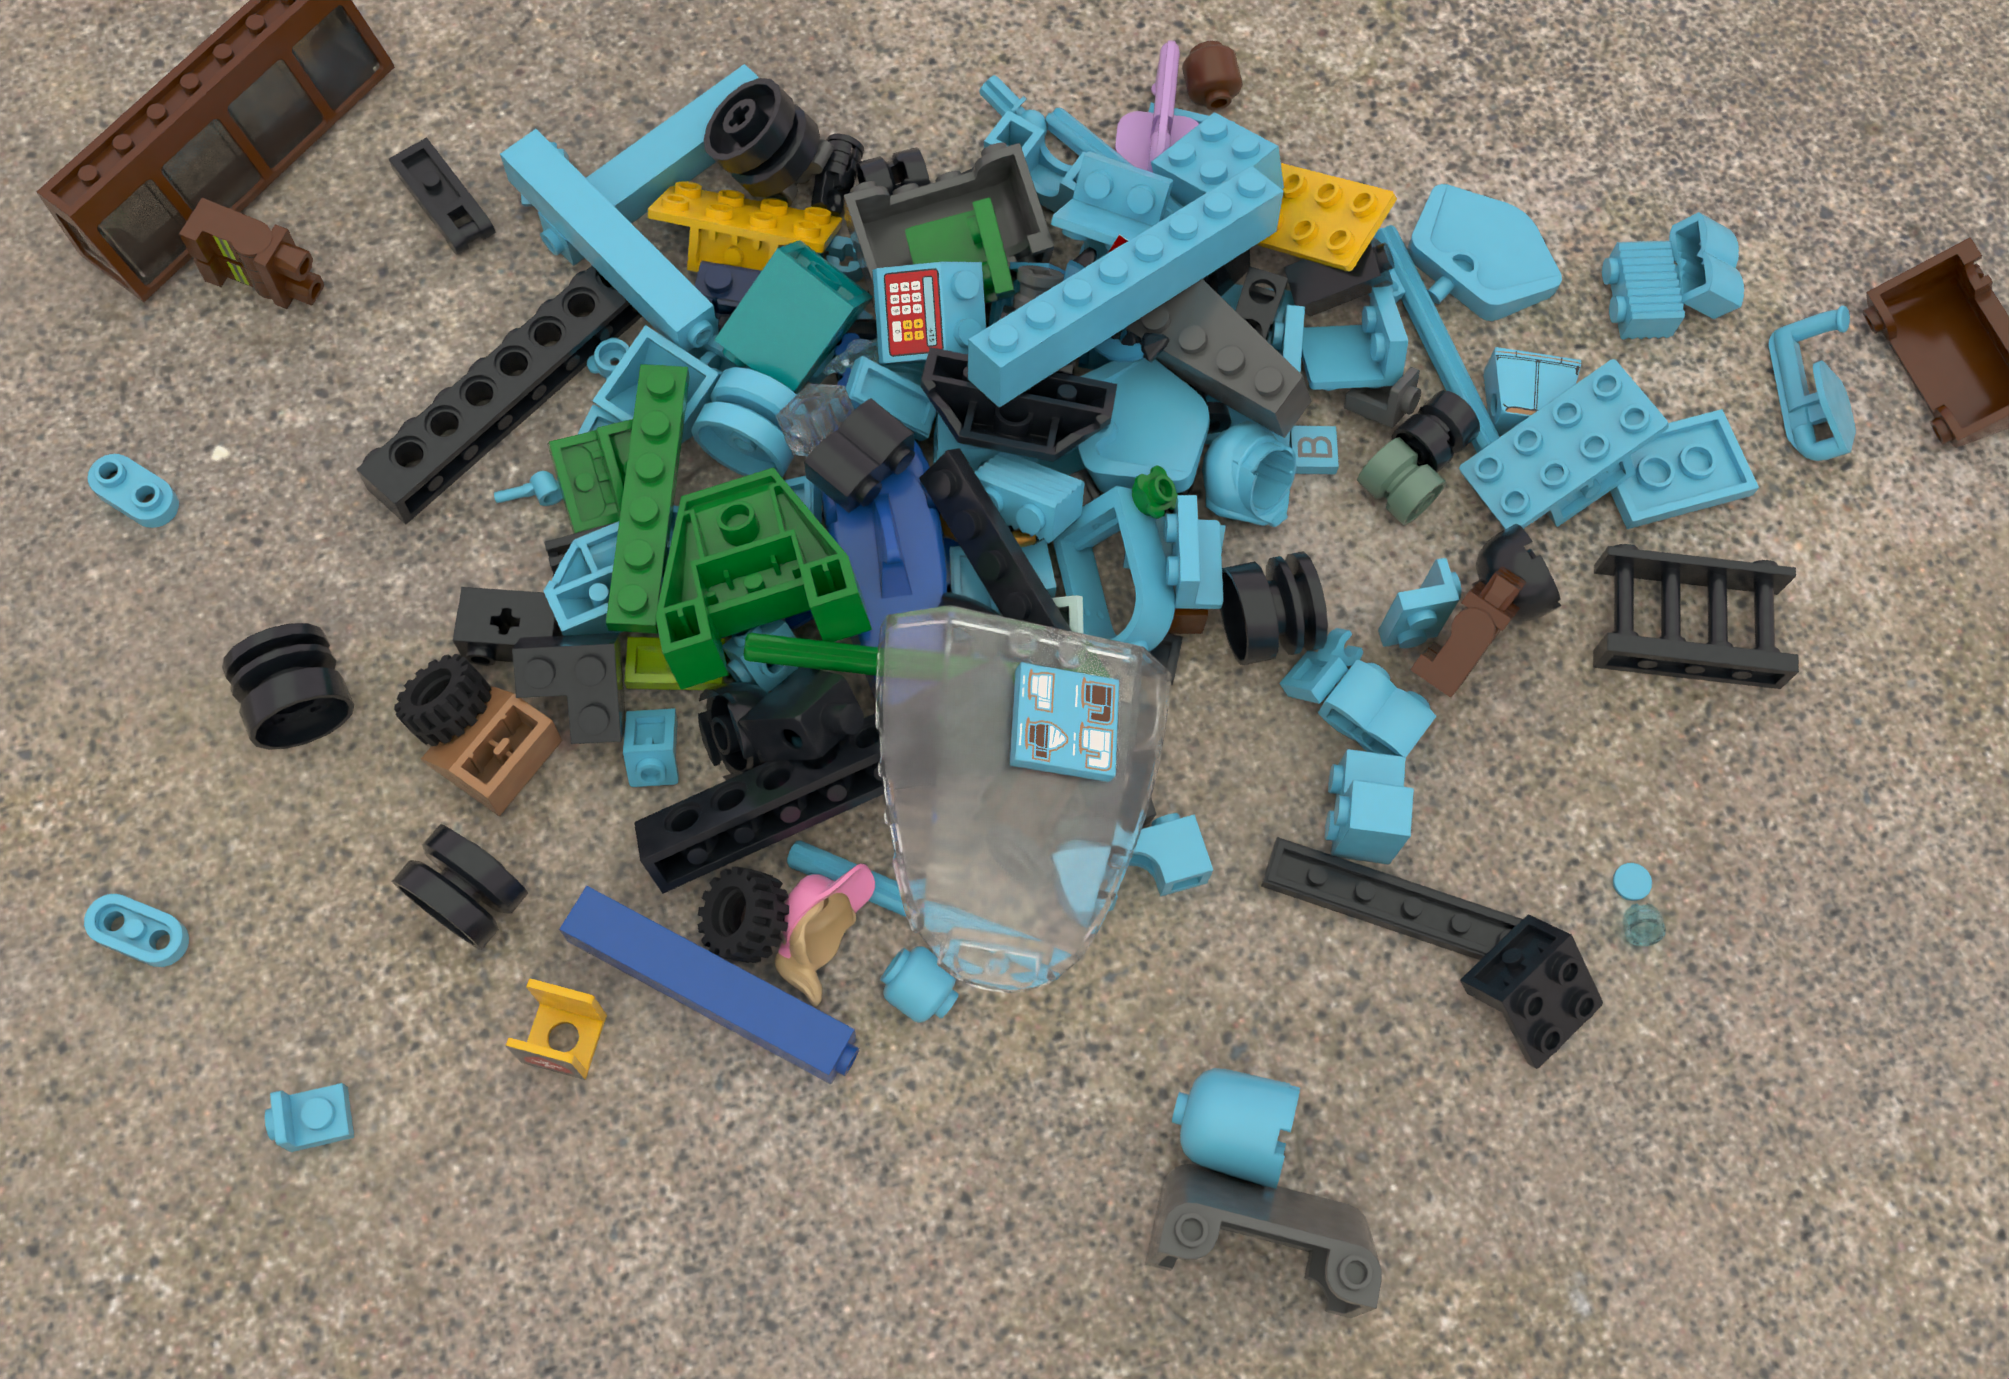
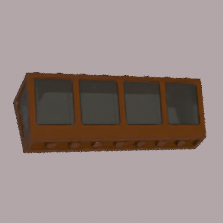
M249 0L36 192L79 255L142 302H145L192 258L179 233L201 198L241 212L395 68L394 64L352 0Z

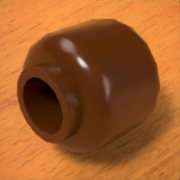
M1206 41L1196 45L1191 49L1190 54L1182 65L1189 99L1196 105L1207 107L1209 110H1220L1230 105L1232 99L1239 94L1243 86L1235 51L1226 45H1222L1219 41Z

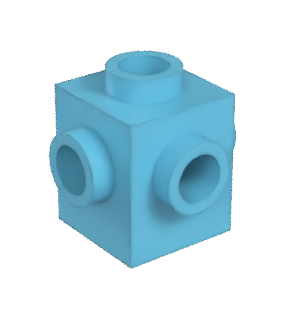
M781 619L732 634V638L722 645L723 650L731 660L727 664V669L736 682L758 685L768 693L799 668L750 662L744 659V643L749 633L796 638L788 624Z

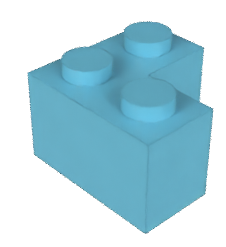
M1347 749L1339 764H1332L1328 792L1336 794L1334 811H1328L1325 823V840H1332L1331 855L1344 859L1390 864L1411 837L1414 788L1404 787L1406 757Z

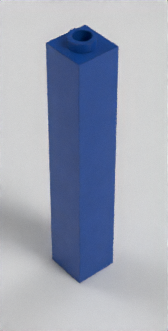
M587 885L559 929L567 942L829 1084H832L837 1073L846 1076L858 1055L860 1048L854 1046L856 1041L855 1029Z

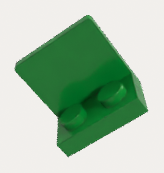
M991 197L972 202L974 210L912 226L905 230L913 264L982 262L985 304L1014 297V294H1016Z

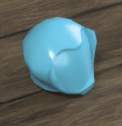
M1248 420L1222 431L1210 444L1202 464L1206 507L1220 517L1261 526H1278L1288 518L1287 510L1290 488L1296 471V454L1294 450L1279 442L1271 430Z

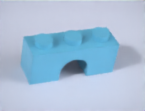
M1007 110L984 140V148L996 143H1006L1007 146L1020 143L1040 204L1056 213L1073 198L1083 156L1086 153L1082 152L1073 165L1061 162L1046 147L1045 130Z
M1178 813L1167 814L1153 820L1151 827L1133 831L1131 826H1125L1106 833L1104 840L1086 844L1085 840L1079 839L1060 845L1057 848V853L1051 854L1050 860H1052L1054 865V877L1052 880L1066 923L1114 910L1118 896L1113 884L1112 875L1118 869L1125 866H1138L1147 870L1156 882L1160 897L1207 884L1213 872V867L1195 814L1180 818Z

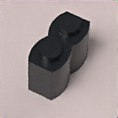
M870 398L857 407L838 430L827 436L804 461L806 478L848 513L860 505L863 507L868 506L880 493L882 488L881 481L892 473H902L912 462L915 456L913 451L914 432Z

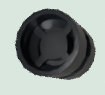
M917 147L893 153L891 161L888 162L879 156L859 161L856 164L859 184L874 181L877 186L886 187L890 196L893 195L895 189L903 185L916 183L921 187L930 184L926 164Z
M1442 390L1422 405L1418 414L1410 416L1393 432L1392 440L1400 437L1418 454V466L1428 464L1438 473L1452 460L1454 453L1462 451L1478 436L1480 422L1474 410L1464 399L1451 391Z

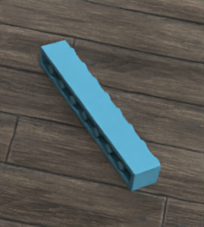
M1249 166L969 338L968 380L998 407L1003 406L1277 231L1284 190L1253 166Z

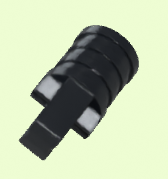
M837 133L829 135L826 141L833 145L834 150L822 172L815 175L811 201L812 207L827 209L831 212V216H839L844 208V195L849 194L850 189L854 187L857 177L856 164L861 161L864 154V146L861 142L849 135Z

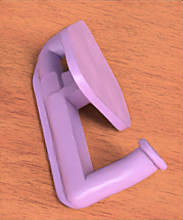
M1172 40L1163 44L1160 50L1156 82L1151 88L1155 96L1154 113L1130 112L1120 119L1117 126L1115 151L1134 167L1152 173L1151 161L1199 125L1192 118L1174 115L1180 50L1179 46Z

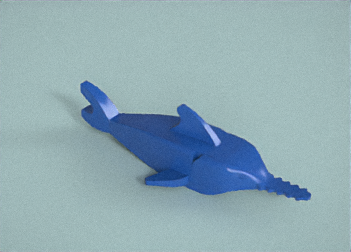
M856 333L844 334L842 343L834 350L835 355L842 360L835 368L837 373L843 376L837 383V388L843 393L845 392L855 359L861 356L866 357L870 351V345L862 342ZM843 396L838 400V405L845 410L839 419L841 425L855 410V408L841 402ZM914 440L913 451L915 456L910 465L902 473H892L889 477L882 480L880 493L868 506L863 507L860 505L848 513L821 491L826 530L849 556L872 627L870 631L851 636L852 644L945 655L947 625L935 616L934 611L941 602V596L947 593V588L951 589L950 547L960 545L952 539L943 538L939 511L919 479L930 466L920 446ZM811 610L786 617L785 622L790 629H797L814 619ZM865 675L880 711L941 684ZM943 767L906 784L911 818L922 847L952 842L951 809Z

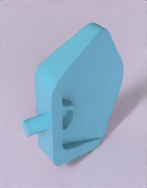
M1439 184L1432 189L1412 233L1407 251L1414 265L1435 281L1427 290L1434 303L1440 304L1450 293L1480 318L1487 321H1495L1544 301L1556 293L1562 281V275L1537 226L1525 212L1506 202L1448 184Z
M1145 358L1131 362L1111 361L1080 376L1117 384L1110 424L1066 453L1068 454L1079 449L1082 462L1097 488L1103 493L1115 486L1132 489L1136 476L1140 474L1148 475L1150 474V469L1158 465L1166 471L1167 476L1173 481L1176 493L1189 489L1194 482L1209 431L1210 416L1204 399L1192 387L1156 359L1152 363Z

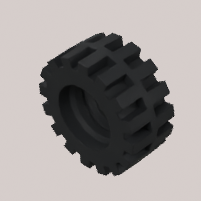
M448 654L442 656L439 662L436 659L429 662L428 668L425 670L419 669L415 673L416 677L406 682L404 685L406 690L399 692L396 698L399 702L395 704L394 710L397 712L395 715L423 744L437 746L440 741L443 744L451 742L454 735L457 737L465 733L464 728L468 725L473 726L478 721L476 716L485 712L487 706L484 703L490 701L491 694L489 691L492 689L489 683L465 657H462L460 654H454L451 657Z
M738 866L732 867V870L726 868L720 871L721 878L714 877L709 884L712 889L710 891L705 890L702 899L705 900L704 907H699L698 916L703 917L702 922L698 924V932L705 934L701 941L705 947H709L708 951L719 957L746 963L761 962V957L768 958L773 954L772 946L779 947L783 941L779 936L781 931H787L788 923L784 922V917L789 914L790 905L784 904V901L789 898L787 890L781 889L783 883L779 879L774 878L773 875ZM746 906V913L744 916V920L741 924V917L743 914V910Z

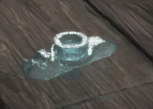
M877 338L871 341L867 339L851 341L845 352L836 356L826 365L823 373L825 375L835 372L842 374L846 368L850 367L852 369L855 359L861 356L878 363Z

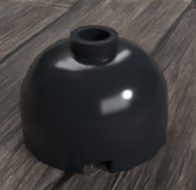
M1514 524L1499 532L1482 547L1476 562L1479 580L1474 582L1472 587L1478 582L1487 585L1500 567L1507 568L1527 582L1512 602L1520 608L1512 620L1530 621L1560 608L1561 604L1558 601L1561 598L1542 556H1536L1531 549H1525L1524 546L1533 541L1518 524Z
M744 682L723 683L707 688L700 694L699 701L707 699V711L698 713L702 740L713 765H720L721 761H723L726 769L731 773L722 776L725 780L766 763L759 760L738 721L768 695L758 685Z

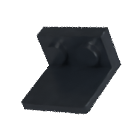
M1529 914L1460 979L1468 995L1502 1012L1527 1063L1536 1069L1540 1068L1603 1004V1000L1572 934Z

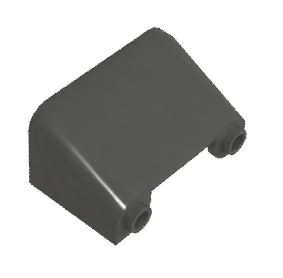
M1183 1164L1175 1167L1166 1176L1161 1187L1145 1265L1171 1271L1178 1258L1197 1260L1205 1257L1214 1248L1219 1231L1223 1229L1309 1252L1304 1278L1316 1282L1323 1290L1327 1299L1325 1312L1353 1318L1377 1309L1382 1269L1369 1224L1358 1208L1346 1203L1277 1186V1189L1264 1187L1195 1164Z

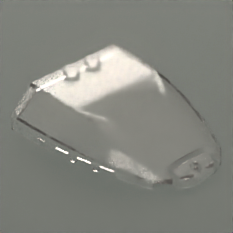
M951 605L889 614L881 624L876 676V729H879L881 750L878 772L879 777H883L886 799L884 819L885 824H889L894 849L892 863L905 914L912 931L921 935L938 958L937 965L954 978L972 987L1005 993L1030 991L1057 979L1076 964L1093 943L1115 899L1137 845L1150 805L1165 737L1172 674L1143 646ZM1021 662L1119 680L1116 775L1110 782L1010 766L1015 672Z

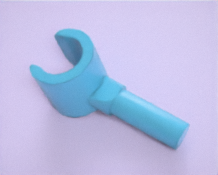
M547 471L535 473L531 477L530 483L494 492L496 503L536 495L540 505L550 506L563 499L558 481Z

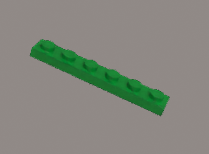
M640 364L606 616L608 631L658 634L655 616L667 564L690 379L688 367Z

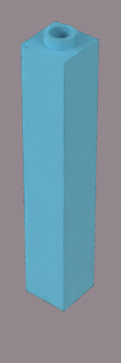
M743 64L590 174L586 179L632 224L647 213L648 208L669 187L675 186L676 182L692 180L716 162L705 152L703 139L709 120L716 108L731 92L742 84L759 77ZM538 212L543 228L540 237L546 247L555 256L561 253L573 266L584 259L573 245Z
M534 129L500 153L508 181L663 337L686 352H689L694 347L699 348L705 345L711 339L714 332L718 330L713 304L537 129Z

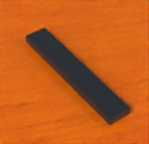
M1279 837L1274 842L1261 887L1481 960L1523 920Z

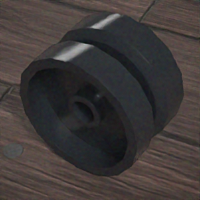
M757 78L742 84L722 101L707 124L703 140L705 152L725 171L731 173V176L753 197L766 198L778 194L791 186L808 169L817 153L820 134L818 125L799 106L793 103V99L772 79Z
M440 824L422 846L425 855L442 872H437L421 861L410 860L391 882L440 924L471 946L482 950L499 929L496 920L479 902H483L499 913L511 914L527 896L528 892L487 851L451 828Z

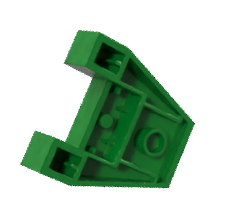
M774 467L681 496L655 616L662 653L681 690L729 675L721 638L811 610L822 640L828 642H835L872 630L864 598L849 556Z

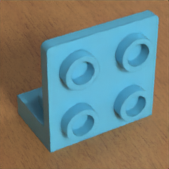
M1088 151L1083 156L1073 198L1053 214L1051 225L1061 228L1062 233L1071 239L1086 241L1090 238L1105 243V248L1109 251L1119 234L1129 241L1163 220L1174 180Z
M1390 286L1372 287L1370 305L1364 306L1362 310V325L1304 327L1301 358L1311 389L1331 391L1341 388H1381L1383 386H1394L1403 376L1409 340Z

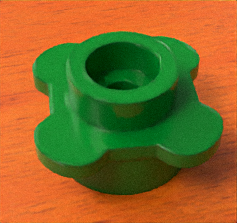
M1161 466L1152 467L1148 475L1140 474L1136 476L1135 483L1132 486V498L1140 512L1159 519L1164 516L1165 510L1175 509L1178 494L1176 493L1173 481L1167 476L1166 471Z

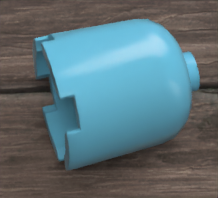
M1213 1068L1204 1071L1195 1079L1189 1094L1179 1092L1171 1123L1181 1125L1180 1143L1183 1152L1192 1162L1245 1181L1277 1189L1286 1143L1277 1140L1280 1130L1291 1132L1300 1087L1233 1070Z

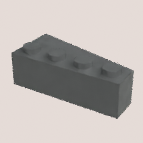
M1203 279L1126 328L1127 333L1132 332L1135 334L1137 343H1140L1145 332L1166 335L1169 338V343L1155 358L1158 362L1181 380L1283 438L1287 436L1312 402L1303 375Z

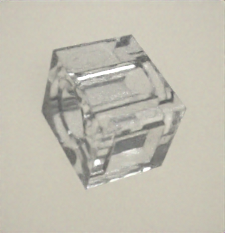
M808 383L776 415V418L792 454L808 457L817 445L839 429L846 418L854 411L845 386Z

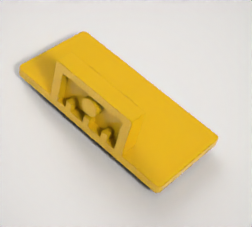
M1281 163L1284 184L1282 190H1284L1277 231L1256 245L1344 271H1352L1395 204L1397 197L1390 190Z
M689 181L676 182L675 186L669 187L648 208L647 214L649 219L690 227L687 270L698 272L701 261L762 271L777 248L799 240L815 252L823 253L842 227V218L831 216V212L824 208L807 207L805 210L788 207L787 202L774 198L756 201L746 199L743 193L735 190H721L718 193L702 190L700 184Z

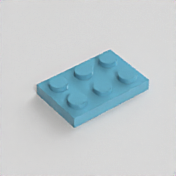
M1723 409L1668 423L1669 428L1631 454L1635 474L1610 491L1626 529L1750 497L1759 489Z

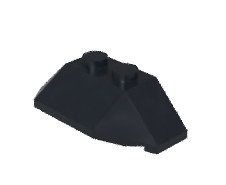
M932 347L929 348L921 379V388L958 443L1052 462L1110 424L1117 384L1055 372L1003 406L998 407L968 380V354Z

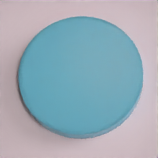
M1626 863L1615 871L1613 886L1622 898L1638 901L1646 897L1651 891L1652 878L1643 866L1636 863Z

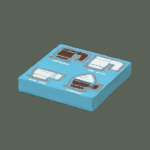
M1021 662L1015 672L1010 766L1110 782L1116 775L1119 680Z

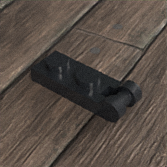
M427 137L389 158L393 171L444 236L446 242L456 255L469 249L468 243L481 237L484 240L496 233L488 216ZM466 215L470 222L457 228L453 222Z

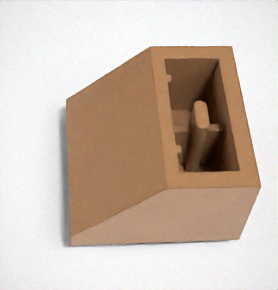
M491 686L492 690L489 691L491 699L484 703L487 706L485 712L476 716L478 721L473 726L468 725L464 728L465 733L461 736H452L451 742L443 744L440 741L437 746H431L421 760L500 816L563 740L553 720L523 699L516 698V694Z

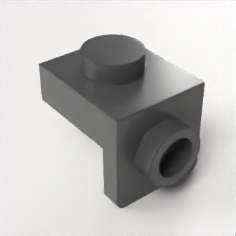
M1410 367L1394 386L1351 388L1346 393L1344 409L1357 413L1368 420H1373L1393 428L1405 414H1412L1419 403L1421 389L1417 388L1420 370Z

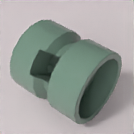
M1398 437L1387 443L1370 459L1358 475L1357 481L1375 499L1385 497L1387 499L1386 509L1405 526L1415 520L1434 502L1447 483L1428 464L1418 466V454Z

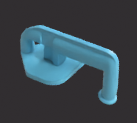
M1844 305L1836 310L1822 312L1782 326L1775 330L1769 339V350L1787 439L1800 454L1814 461L1829 460L1850 453L1856 434V427L1850 400L1842 381L1822 360L1813 364L1817 392L1809 394L1799 342L1829 331L1838 330L1841 333L1846 332L1850 324V314L1848 308ZM1827 421L1833 437L1817 442L1813 426Z

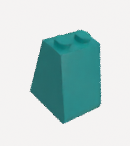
M799 240L777 248L714 340L724 347L722 350L723 354L734 364L744 368L749 366L754 371L768 375L797 394L803 389L842 339L843 335L846 334L867 307L873 296Z

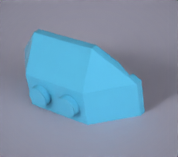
M675 505L673 508L668 555L679 506ZM619 521L573 540L561 560L552 581L549 580L543 590L563 636L621 633V631H608L606 625Z

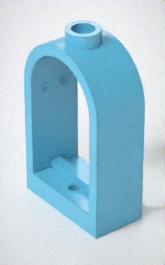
M1115 486L1083 506L1082 515L1053 540L1066 596H1083V642L1094 649L1120 653L1122 662L1129 664L1147 659L1150 656L1149 651L1158 646L1166 636L1174 616L1175 594L1173 586L1166 584V558L1155 518L1147 516L1138 510L1132 498V489ZM1121 531L1135 586L1136 601L1130 622L1119 635H1116L1110 621L1092 547Z

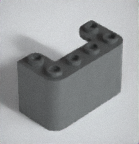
M1006 143L990 145L981 151L982 157L975 162L972 172L961 174L960 171L947 172L937 177L936 182L921 187L916 183L903 185L895 189L893 195L890 196L886 187L877 186L876 182L869 181L854 186L850 189L849 194L844 195V218L869 294L873 296L871 301L874 310L872 270L884 267L913 265L905 230L912 226L974 210L972 202L991 197L1009 267L1010 262H1050L1055 246L1020 143L1007 146ZM1010 269L1012 280H1017L1018 272Z

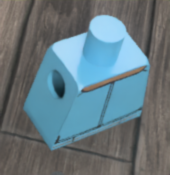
M1495 347L1484 369L1483 376L1487 411L1500 436L1504 435L1574 386L1579 375L1581 360Z

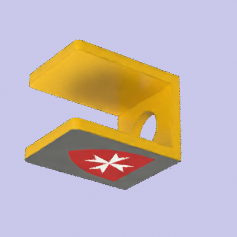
M529 978L526 988L540 1005L528 1040L524 1042L508 1038L505 1046L521 1063L586 1080L607 1017L606 1012L593 995ZM560 1024H571L577 1028L579 1034L576 1046L568 1052L552 1049L549 1044L551 1031Z

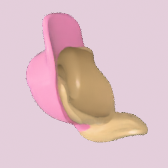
M865 864L856 865L835 881L820 874L808 875L793 888L788 895L789 898L784 903L790 905L789 914L784 917V922L788 923V928L786 932L782 931L785 939L776 954L775 967L779 975L787 983L806 995L813 1007H817L822 1000V985L816 970L826 965L836 955L845 931L855 924V913L873 895L875 889L874 876Z

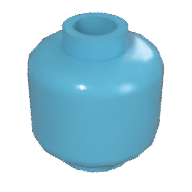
M917 946L911 951L902 948L890 962L880 979L885 983L884 998L917 1023L925 1022L934 1014L940 1019L943 1018L954 1005L959 995L953 990L957 977L954 968L923 946Z

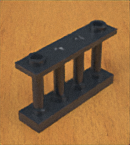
M1631 544L1608 546L1594 564V574L1614 576V632L1607 633L1593 650V668L1781 689L1799 673L1798 654L1782 653L1775 647L1774 594L1778 595L1796 577V567L1779 566L1771 560L1744 562L1639 550L1638 547ZM1634 578L1661 581V637L1659 638L1642 637L1637 632H1634ZM1680 584L1707 587L1708 643L1706 644L1686 642V639L1681 637ZM1727 589L1754 592V649L1733 647V644L1728 642Z

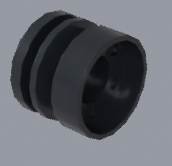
M1304 551L1287 554L1285 560L1281 556L1269 558L1266 565V575H1264L1262 568L1256 561L1222 568L1223 605L1220 608L1229 646L1240 665H1249L1275 659L1278 653L1279 641L1288 655L1301 653L1303 647L1306 651L1324 648L1328 635L1327 608L1317 570L1311 558Z
M289 623L271 627L248 636L233 646L223 658V672L231 684L230 690L232 695L241 703L240 716L250 741L256 747L275 750L308 744L327 736L341 727L352 715L354 703L343 677L335 670L337 661L330 651L328 639L320 627L309 623Z

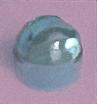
M1636 903L1625 911L1623 915V929L1628 942L1636 946H1650L1664 938L1666 934L1664 919L1659 909L1654 905L1646 903V905L1639 906ZM1645 922V927H1637L1638 924Z

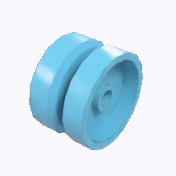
M739 367L724 370L710 395L712 402L704 405L693 424L691 432L694 440L705 453L718 463L740 475L747 476L774 467L779 475L783 477L795 456L793 447H798L813 422L811 410L791 389L768 375Z

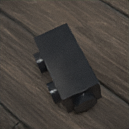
M1373 237L1352 271H1344L1306 259L1285 266L1284 269L1288 277L1295 306H1304L1305 314L1311 317L1371 293L1372 287L1392 285L1393 282L1389 270L1393 269L1395 265L1388 245L1385 242L1381 244L1380 241Z

